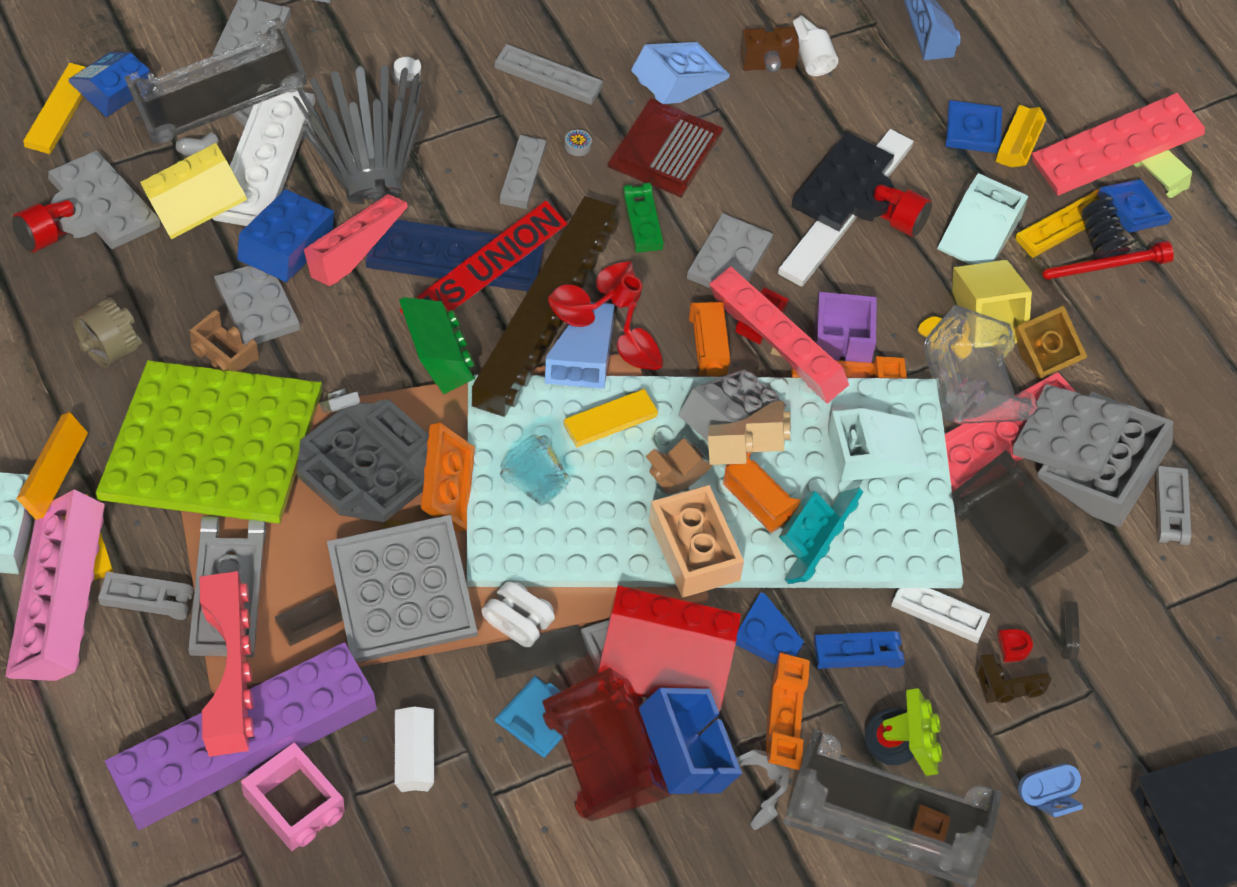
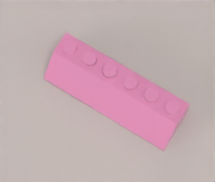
M75 489L52 501L44 518L35 520L5 677L10 679L57 681L76 672L80 658L78 655L80 643L85 632L83 626L90 603L88 597L90 586L94 579L93 569L95 557L99 551L98 540L100 529L104 523L103 511L105 504Z

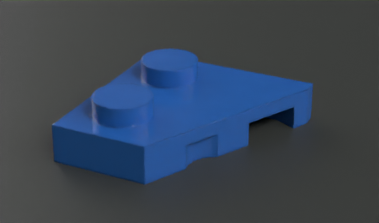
M761 592L738 630L735 645L776 665L779 653L797 657L804 641L766 594Z

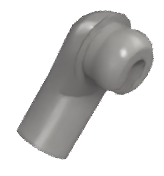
M212 132L206 134L202 139L184 137L176 142V150L185 156H191L214 143L218 144L219 140Z

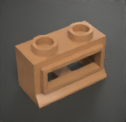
M214 310L189 330L193 352L200 358L204 356L209 358L214 369H220L223 372L225 370L241 372L249 364L259 360L257 342L252 339L245 346L241 340V333L236 327L233 326L226 331L221 327L220 313L217 310ZM212 339L216 340L234 356L230 358L210 341Z

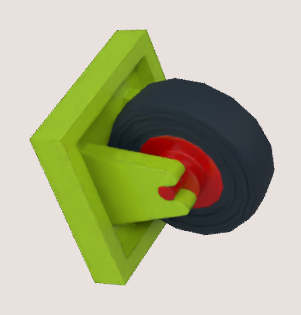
M919 688L906 690L907 710L888 708L871 718L865 732L867 748L877 761L886 765H901L915 757L926 776L939 774L938 762H942V749L940 743L936 740V733L941 731L939 716L937 713L933 714L930 700H925Z

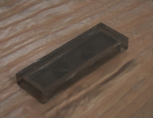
M577 624L541 633L531 647H524L513 640L487 647V654L495 679L586 657L587 649Z

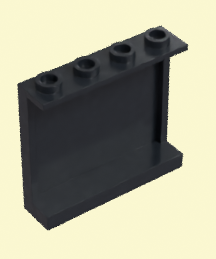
M1237 746L1138 776L1131 788V792L1178 887H1229L1236 885Z

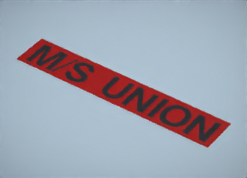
M546 200L417 296L416 299L441 301L448 312L455 310L568 225V223Z

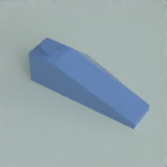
M904 0L923 60L954 57L956 47L960 45V33L958 30H955L952 19L936 0Z

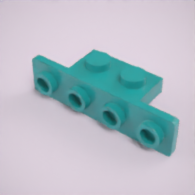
M860 487L841 492L832 507L816 491L806 494L779 535V538L798 557L784 579L788 584L806 582L813 577L816 572V565L829 552V545L835 536L844 529V522L847 517L857 509L859 505L858 500L864 493Z

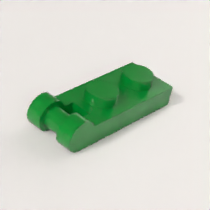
M642 183L641 186L632 187L631 184L623 185V200L635 253L663 250L664 242L651 183ZM642 197L643 201H634V198Z

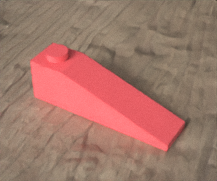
M387 194L304 248L311 278L331 286L352 272L407 209V202Z

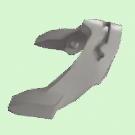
M755 749L736 757L739 767L760 765L766 768L768 777L776 781L777 788L775 794L761 804L762 810L751 821L750 825L753 830L765 826L778 815L775 803L787 790L790 774L787 767L768 763L765 751Z

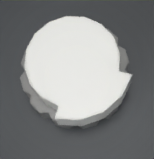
M402 57L397 59L391 68V79L394 84L399 86L401 70L406 67L408 70L406 88H410L417 73H419L420 81L421 63L419 59L415 61L410 57Z

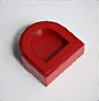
M1021 629L999 630L997 637L1004 663L1018 662L1029 657L1033 648V640L1027 632Z

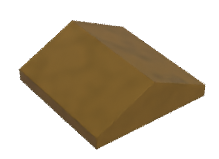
M1064 305L1014 327L1020 357L1038 380L1088 357Z

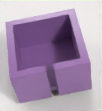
M819 292L815 309L814 342L834 360L839 361L840 357H845V361L871 363L876 346L877 297Z

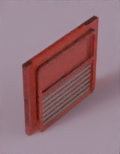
M650 98L608 162L607 167L642 182H650L652 186L682 198L723 133L724 128Z

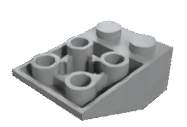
M743 369L694 387L678 416L708 441L709 425L742 421L771 402L781 400L774 391L767 389L760 383L753 373Z

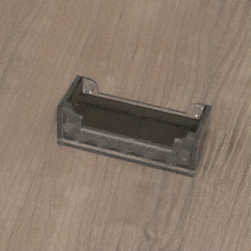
M280 17L267 21L269 29L263 35L261 31L256 32V40L158 78H154L153 74L150 73L147 75L148 79H141L137 72L125 76L124 79L131 100L152 144L166 143L176 135L288 91L296 92L298 87L302 88L306 85V72Z
M814 729L783 824L966 887H974L992 839L1002 794L1001 791L986 786H974L967 791L964 798L840 756L842 751L840 741L831 734ZM920 804L951 817L944 842L911 831L914 817Z

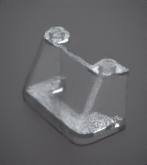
M954 305L929 333L924 344V353L932 379H935L937 396L944 418L956 424L1027 420L1038 409V405L1034 395L1030 392L1022 391L1017 396L1014 394L1003 361L1015 345L1010 324L958 305Z

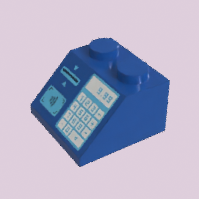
M109 52L69 78V83L104 116L108 117L147 91L150 70L132 53Z

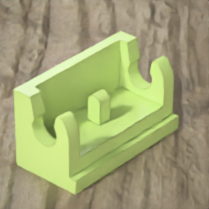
M1169 150L1133 164L1136 168L1143 165L1165 186V189L1168 191L1166 195L1169 198L1175 197L1190 186L1192 171Z

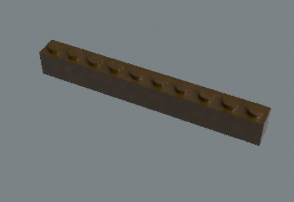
M584 196L473 383L472 407L505 417L509 409L517 405L521 388L528 386L533 367L540 365L545 346L550 347L556 327L560 328L564 322L553 312L548 302V296L562 285H575L583 289L588 271L594 270L599 252L603 253L606 249L609 234H614L617 229L618 218H615V205Z

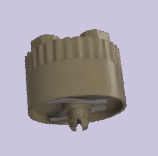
M111 297L100 301L73 318V326L80 341L78 344L81 351L87 352L103 368L116 363L137 350L142 344L140 337L132 327V324L135 322L133 316L127 308L120 310Z

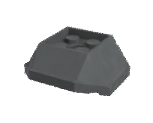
M389 399L376 401V403H359L343 408L300 440L297 477L337 514L362 520L385 522L423 492L429 434Z

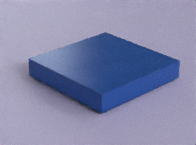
M949 100L945 147L998 154L1001 146L1002 107Z
M1141 179L1101 187L1097 193L1101 199L1106 197L1113 198L1114 202L1108 208L1116 207L1117 212L1114 216L1120 217V223L1128 233L1166 225L1172 219L1170 213Z

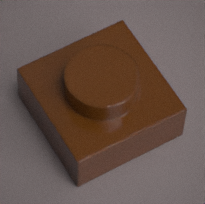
M920 804L916 811L909 836L940 849L945 841L951 817Z

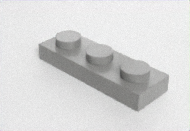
M523 135L519 136L500 195V204L527 209L546 150L547 140Z

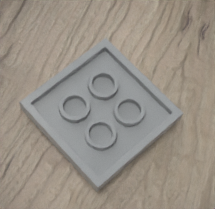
M1046 384L1013 446V455L1099 480L1130 418L1131 408Z

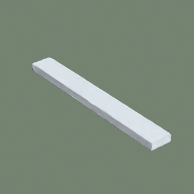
M892 129L886 133L877 145V147L895 155L892 165L884 174L887 177L891 175L910 151L914 142ZM852 215L840 232L816 221L780 266L778 274L803 287L857 216Z

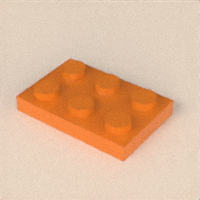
M439 422L430 424L421 509L434 518L451 515L454 531H466L467 507L471 493L475 447Z

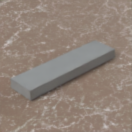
M508 44L505 45L495 60L496 69L592 105L603 87V81Z

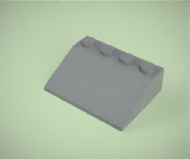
M1091 392L1089 394L1091 397L1131 408L1130 418L1099 480L1043 464L1038 472V478L1092 517L1121 527L1172 445L1173 421Z

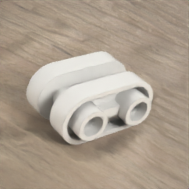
M505 582L497 591L499 600L490 599L481 610L483 617L489 624L524 647H531L540 636L538 629H547L555 619L552 605L545 599H538L530 594L519 582Z

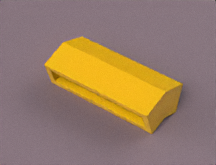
M1019 105L1000 146L995 162L1008 167L1027 165L1046 122V117L1040 107L1028 108Z

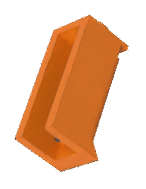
M723 302L691 303L689 321L693 323L699 368L698 375L709 377L728 375L730 353Z
M747 453V464L726 465L723 485L772 534L790 520L800 505L801 499L790 498L754 460H750L751 454Z

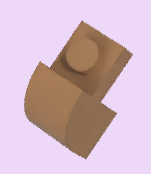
M685 438L667 454L654 448L646 456L652 464L649 471L650 474L668 494L678 493L688 488V486L694 484L713 466L709 465V460L700 449Z

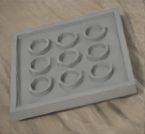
M451 515L327 541L348 647L356 663L478 636Z

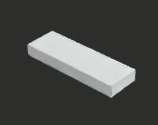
M899 588L891 605L896 609L975 643H978L990 616L987 612L931 588Z

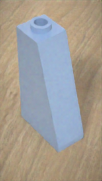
M604 303L597 309L592 310L595 320L589 326L575 327L568 325L546 356L545 384L605 388L613 332L614 304Z

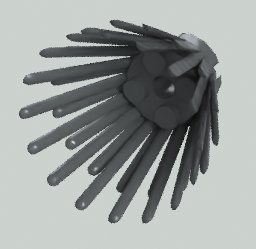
M383 65L380 70V100L375 99L373 101L374 138L363 67L358 66L356 68L361 112L358 110L355 102H351L348 108L340 75L337 71L331 73L349 141L346 138L337 112L333 108L328 107L318 81L314 78L310 80L339 152L304 90L300 87L297 88L309 114L300 100L293 96L294 101L311 127L310 129L308 125L302 124L306 131L303 132L343 186L346 191L347 201L350 203L364 204L363 197L365 199H372L373 203H375L387 194L397 198L400 196L399 192H402L401 180L424 112L423 109L418 113L415 125H413L422 81L419 82V73H417L413 79L398 149L408 75L406 67L401 70L388 154L389 69L386 65Z

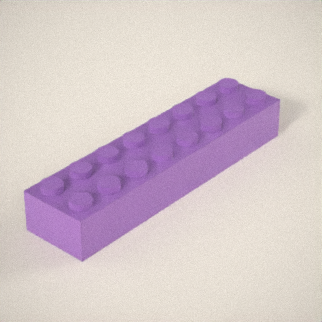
M345 642L251 688L253 709L248 710V717H252L254 737H249V751L209 757L202 739V713L105 760L108 771L138 831L250 775L294 742L301 749L376 711L374 692Z

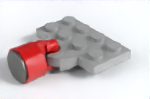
M97 150L48 171V179L59 190L52 199L51 204L46 206L39 203L16 212L12 219L16 237L21 245L32 253L55 244L58 241V237L66 233L74 234V238H80L96 232L111 249H114L160 227V218Z

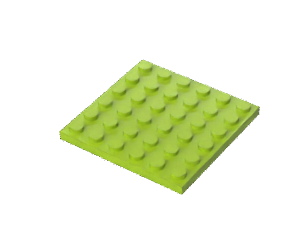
M147 360L96 490L97 500L280 524L297 473L300 440L310 432L323 391L322 382L228 370L223 372L220 369Z

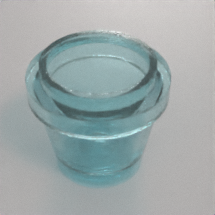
M535 434L523 440L508 453L500 464L501 471L499 475L506 483H512L539 506H543L560 494L569 484L571 478L552 449V441L546 435L538 436Z

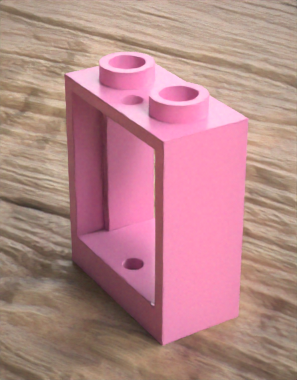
M295 742L241 781L243 796L291 851L299 846L304 847L315 838L317 832L325 826L330 827L336 824L345 812L343 797ZM301 769L327 801L291 827L264 795Z

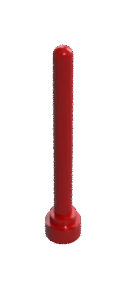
M1169 241L1157 242L1149 250L1047 268L1042 272V276L1044 279L1049 280L1151 260L1154 263L1158 262V264L1171 263L1174 258L1173 247Z

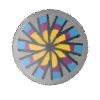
M576 129L566 134L564 148L569 154L583 156L591 150L592 138L586 131Z

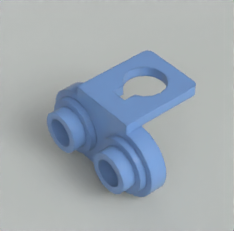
M1060 763L1030 772L1019 782L1018 793L1020 798L1029 805L1037 806L1038 809L1052 817H1059L1083 809L1081 802L1070 797L1078 790L1081 783L1079 771L1070 764ZM1056 805L1067 806L1063 808H1055Z

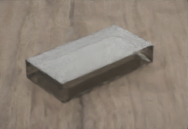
M332 590L275 616V623L289 646L343 621L340 603Z

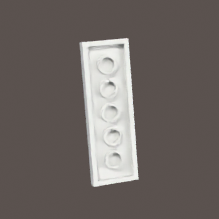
M261 85L230 164V168L247 200L213 217V220L247 226L281 194L303 136L304 128L302 124L307 125V121L294 101L293 96L300 100L309 114L298 91ZM306 93L311 105L314 106V94Z

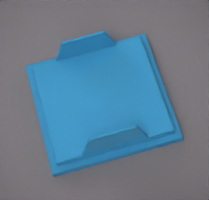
M535 676L494 721L542 758H545L585 712L571 703L568 696L553 684H546Z

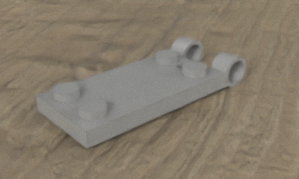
M202 516L188 649L190 656H227L225 640L205 619L200 604L199 577L238 571L241 582L247 583L250 601L244 603V607L248 609L250 615V628L245 629V635L250 637L251 655H246V657L255 656L266 522L249 520L247 539L219 538V517ZM230 551L236 553L235 555H227Z

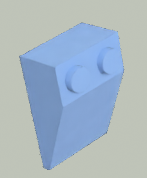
M698 42L645 44L631 69L638 77V81L646 86L654 94L655 99L662 104L681 103L727 80L730 76Z

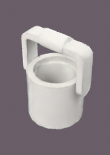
M802 15L793 20V24L799 37L798 52L806 72L811 76H821L831 72L837 66L839 59L827 31L817 28Z

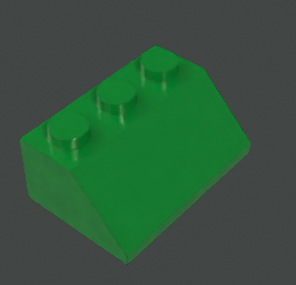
M408 297L399 299L419 360L443 395L474 380L475 377L471 367L475 366L470 352L464 349L468 343L460 329L457 330L460 322L453 310L448 312L441 301Z

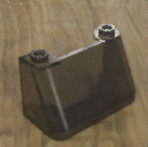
M1005 450L952 492L949 497L955 503L954 512L961 521L967 518L1010 570L1006 575L1018 589L1023 586L1027 590L1078 561L1089 550L1073 528L1071 529L1069 524L1060 517L1031 483L1027 475L1015 464L1016 461Z

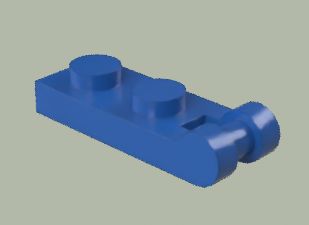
M890 631L815 635L814 648L817 668L886 665L890 668L901 667L905 664L904 653L899 648L902 644L900 633ZM879 646H884L887 648V651H880Z

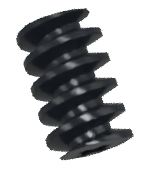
M1112 197L1093 201L1081 212V217L1085 220V228L1089 230V239L1093 240L1091 244L1092 248L1096 250V259L1123 255L1130 251L1129 247L1122 248V245L1128 242L1127 237L1118 238L1124 232V228L1114 227L1121 220L1120 217L1111 218L1117 212L1116 207L1108 208L1114 202Z

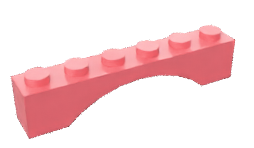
M730 266L709 284L716 301L723 302L724 310L734 319L745 323L761 335L825 403L828 404L849 386L843 367L734 268Z
M238 571L200 576V604L205 619L219 632L225 640L227 647L226 668L221 683L212 699L202 710V739L209 757L249 751V737H254V725L252 717H248V710L253 709L251 689H247V682H252L251 664L246 662V655H251L250 637L245 635V629L250 628L249 611L244 607V603L250 601L248 585L241 582Z

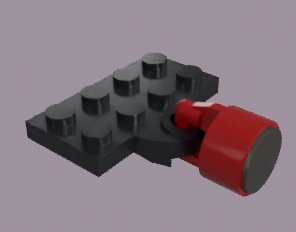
M846 132L794 197L791 207L840 232L852 215L868 221H873L875 217L879 216L889 221L890 227L913 237L917 236L926 224L932 210V203L930 199L910 189L906 192L895 189L890 178L884 175L892 165L895 155Z

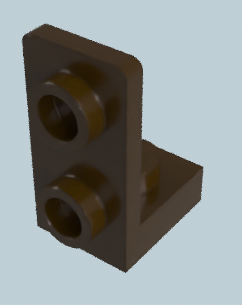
M993 653L981 655L975 669L986 703L996 701L998 703H1007L1022 696H1028L1029 698L1038 697L1047 691L1052 680L1050 672L1004 680L1002 666L996 663Z

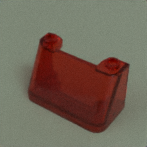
M608 668L542 701L546 711L543 713L544 721L551 731L555 729L557 733L562 735L582 789L577 792V799L574 801L576 810L581 818L595 821L661 801L673 795L668 792L639 711L641 703L628 679L612 668Z

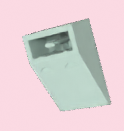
M978 173L966 191L937 250L970 265L994 262L1021 220L1029 196Z
M864 408L832 411L828 435L841 482L929 472V465L915 419Z

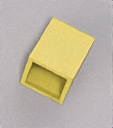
M1001 260L953 267L952 293L960 315L968 321V337L973 349L1018 343L1014 327L1030 321L1032 291L1009 261Z

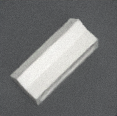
M421 707L395 710V785L401 792L413 790L428 792L434 784V709Z

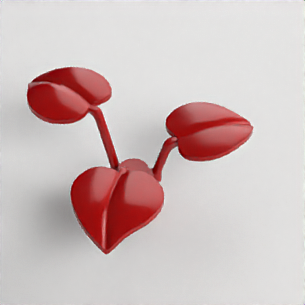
M631 261L613 264L598 274L596 285L598 290L605 296L596 303L590 304V297L583 289L569 284L556 288L548 296V302L553 312L562 321L575 327L591 325L595 320L592 310L597 309L610 298L617 307H628L623 329L626 335H621L616 343L620 356L625 362L637 368L659 370L663 367L661 353L652 336L642 328L630 330L633 310L637 305L636 302L640 299L643 288L641 281L634 274Z

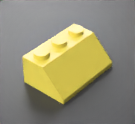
M216 143L140 182L171 239L247 200Z

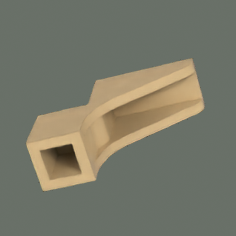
M784 401L771 402L742 421L709 425V465L747 464V453L784 451L785 440H790L791 414L790 411H784Z

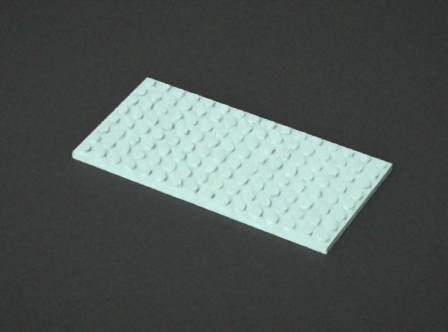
M474 375L475 379L468 382V443L475 447L471 493L467 507V587H502L507 581L519 582L524 587H617V585L623 587H677L649 523L651 501L708 485L711 487L744 560L741 580L717 588H961L963 585L938 379L847 378L849 386L827 404L807 386L802 378L757 377L760 383L767 389L774 391L779 399L787 405L784 411H790L791 429L790 440H785L784 451L750 453V460H754L790 498L801 499L800 503L808 492L816 491L832 507L841 492L858 487L864 491L858 500L859 505L857 509L849 514L844 522V529L835 536L829 545V552L816 565V572L813 577L806 582L788 584L784 579L798 557L779 538L787 523L771 534L723 485L727 464L713 465L694 484L674 494L666 493L649 472L652 464L646 456L654 448L667 454L683 438L694 443L709 460L708 441L678 415L694 387L721 377L606 376L605 388L545 384V375H531L528 386H523L520 390L517 405L511 407L505 417L472 407V385L478 375ZM642 389L646 390L658 410L656 418L576 448L563 425L565 418ZM864 408L915 419L929 465V472L841 482L828 435L832 411Z

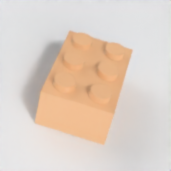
M710 485L651 501L649 523L682 598L741 580L744 560Z

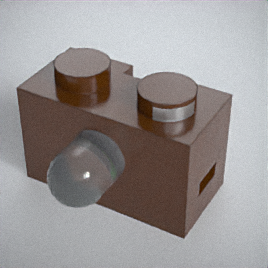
M775 27L773 32H765L764 28L743 29L740 45L743 71L768 70L771 73H775L780 69L796 68L799 42L795 27Z

